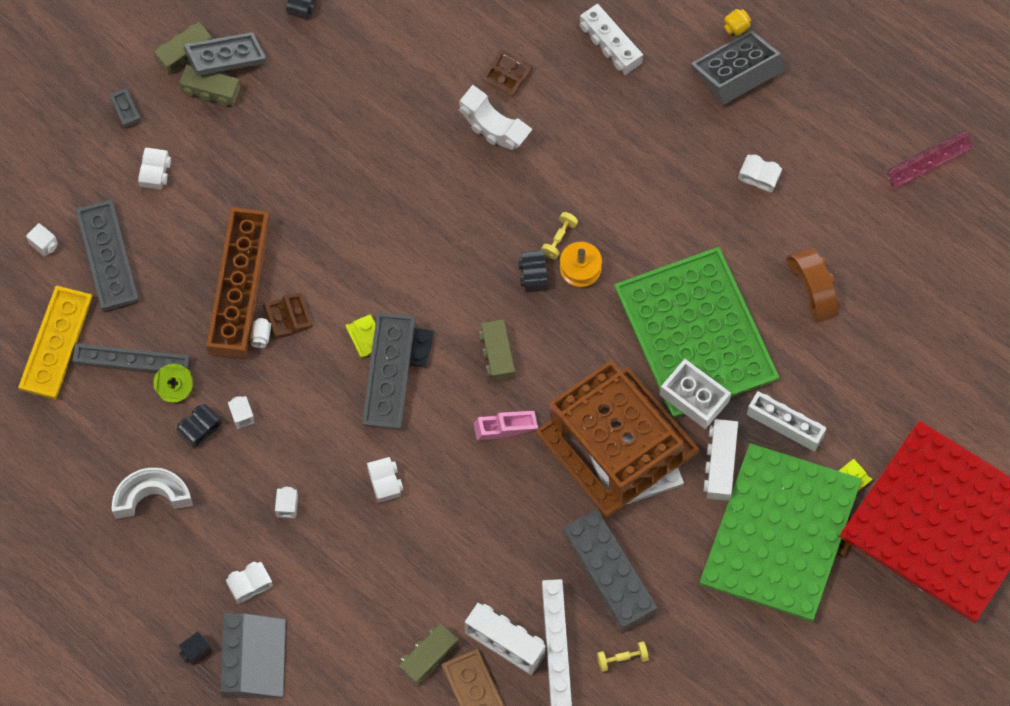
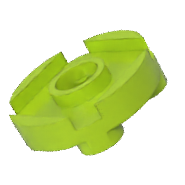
M168 364L162 367L154 377L155 391L160 398L167 402L174 403L185 399L193 388V378L190 370L180 364ZM173 378H176V381L178 382V385H176L175 388H172V385L168 384V381L172 380Z

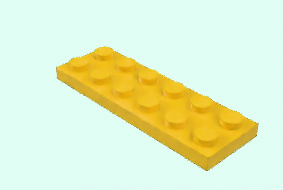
M55 286L18 386L20 391L56 400L93 299L92 294Z

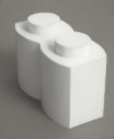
M145 148L138 179L140 187L162 190L163 184L166 185L168 174L165 172L171 165V157H169L168 151Z
M747 155L738 179L767 192H773L782 168L775 162L763 161L758 155Z
M390 457L367 463L368 473L377 502L381 503L401 497L400 491H403L401 480H397L395 473H398L395 461L391 462Z
M262 562L250 563L244 571H235L226 579V584L237 604L247 601L273 586Z

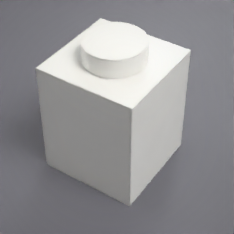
M40 223L26 235L28 243L44 257L54 252L58 245L56 237Z
M246 396L235 397L228 402L236 429L255 423Z
M291 487L277 489L276 517L296 519L297 490Z

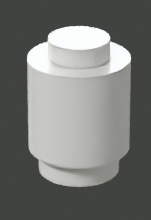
M258 318L252 322L250 341L253 347L265 348L269 342L271 324L268 320Z

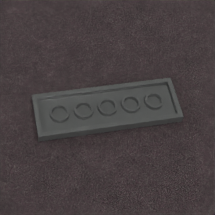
M112 200L75 209L101 310L106 311L139 302Z
M377 313L362 421L363 426L401 430L415 316Z

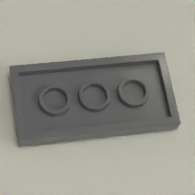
M253 32L184 44V51L196 76L264 64L266 62V57Z

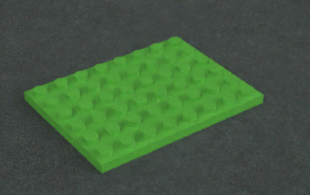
M720 247L614 284V289L659 390L684 359L731 393L730 398L779 380V375ZM664 399L673 419L685 415Z
M750 443L699 585L813 622L842 540L839 538V535L847 525L862 478Z

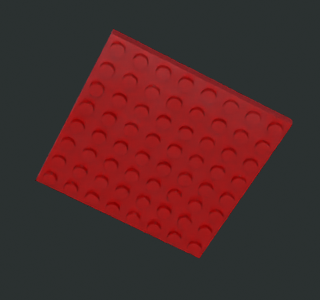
M919 420L842 530L839 538L975 624L1010 571V476Z

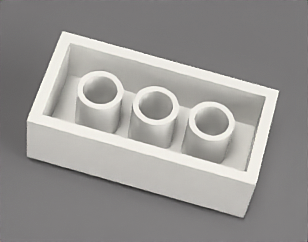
M477 603L465 621V634L532 676L545 657L546 645H544V641L537 636H530L523 627L519 625L514 626L506 616H498L490 606Z

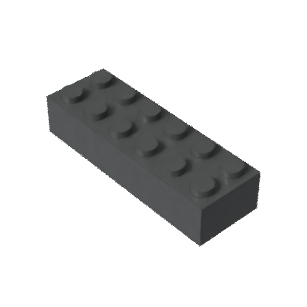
M597 509L563 527V537L621 633L656 615L657 606Z

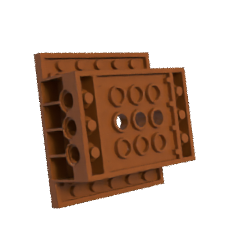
M612 360L549 402L550 421L535 430L536 436L605 518L615 513L699 453V448L629 367L621 371ZM605 407L610 410L607 414L599 413ZM614 421L622 424L619 428L611 427V423ZM571 432L609 477V491H607L563 437ZM626 435L634 438L631 442L623 441V437Z

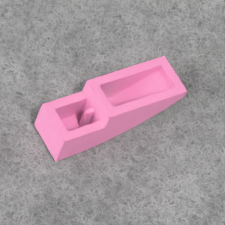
M535 411L498 413L496 416L478 417L473 423L477 441L506 438L538 429Z

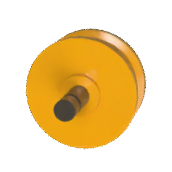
M575 242L568 245L560 257V273L564 281L571 286L582 288L588 287L598 280L602 266V257L598 249L586 242Z

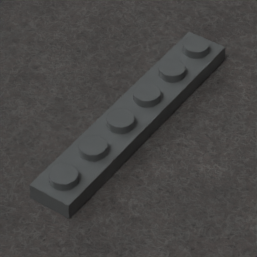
M76 343L72 362L79 365L157 373L162 367L172 363L180 364L188 369L190 356Z

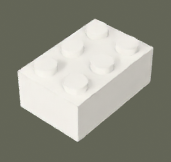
M686 359L675 369L660 389V396L704 429L711 424L728 404L731 396L728 390Z

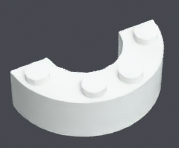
M474 85L470 87L459 102V111L472 125V130L477 134L481 133L492 145L498 144L511 150L516 149L532 131V128L520 119H509L497 112L489 103L488 96Z
M145 468L130 474L119 484L112 500V513L115 519L135 516V508L138 502L151 494H159L166 497L171 502L173 509L193 506L187 486L176 474L162 468Z

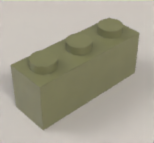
M200 22L190 25L186 31L180 35H175L169 42L160 45L154 51L156 61L170 75L190 62L184 51V44L212 40V37Z
M186 65L179 83L181 92L185 95L197 96L205 101L212 100L223 106H234L240 90V83L237 78L219 73L196 76L193 67Z
M504 319L481 323V330L478 331L480 342L484 341L485 348H482L483 358L488 360V365H486L487 377L491 376L492 383L515 379V369Z
M442 624L438 627L434 626L428 632V637L424 641L420 640L414 646V651L410 655L406 654L399 662V671L416 687L458 646V639Z

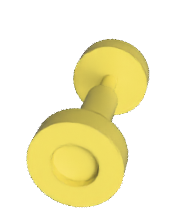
M562 212L559 220L564 224L563 227L559 228L553 238L554 242L552 245L543 244L541 250H544L545 256L550 259L558 258L560 252L555 246L557 243H560L565 235L566 227L575 228L578 223L577 218L570 213Z
M644 641L638 643L639 651L632 653L627 651L615 654V657L607 659L603 651L597 652L601 672L608 671V662L625 661L631 659L630 657L640 655L642 662L649 661Z

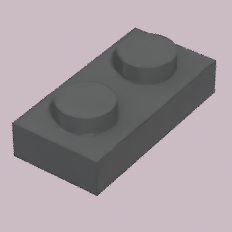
M127 88L109 95L124 128L141 121Z

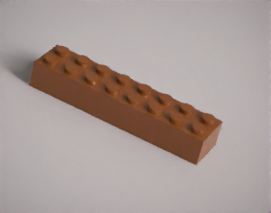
M231 207L206 345L209 355L247 359L270 225L268 211Z

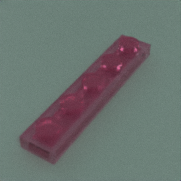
M964 129L887 169L886 172L891 186L896 188L973 148L969 132Z

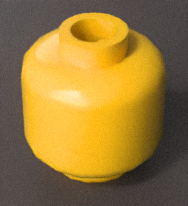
M735 9L724 18L726 25L723 27L729 35L733 33L736 36H740L750 28L751 19L743 9L741 11Z

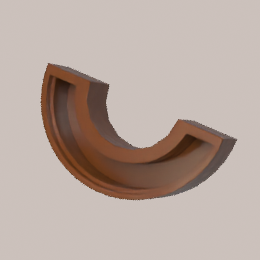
M807 248L788 255L786 260L793 275L798 274L805 286L809 299V308L816 323L838 316V308L841 305L836 297L833 286L835 284L832 273H828L825 258L820 257L813 248Z

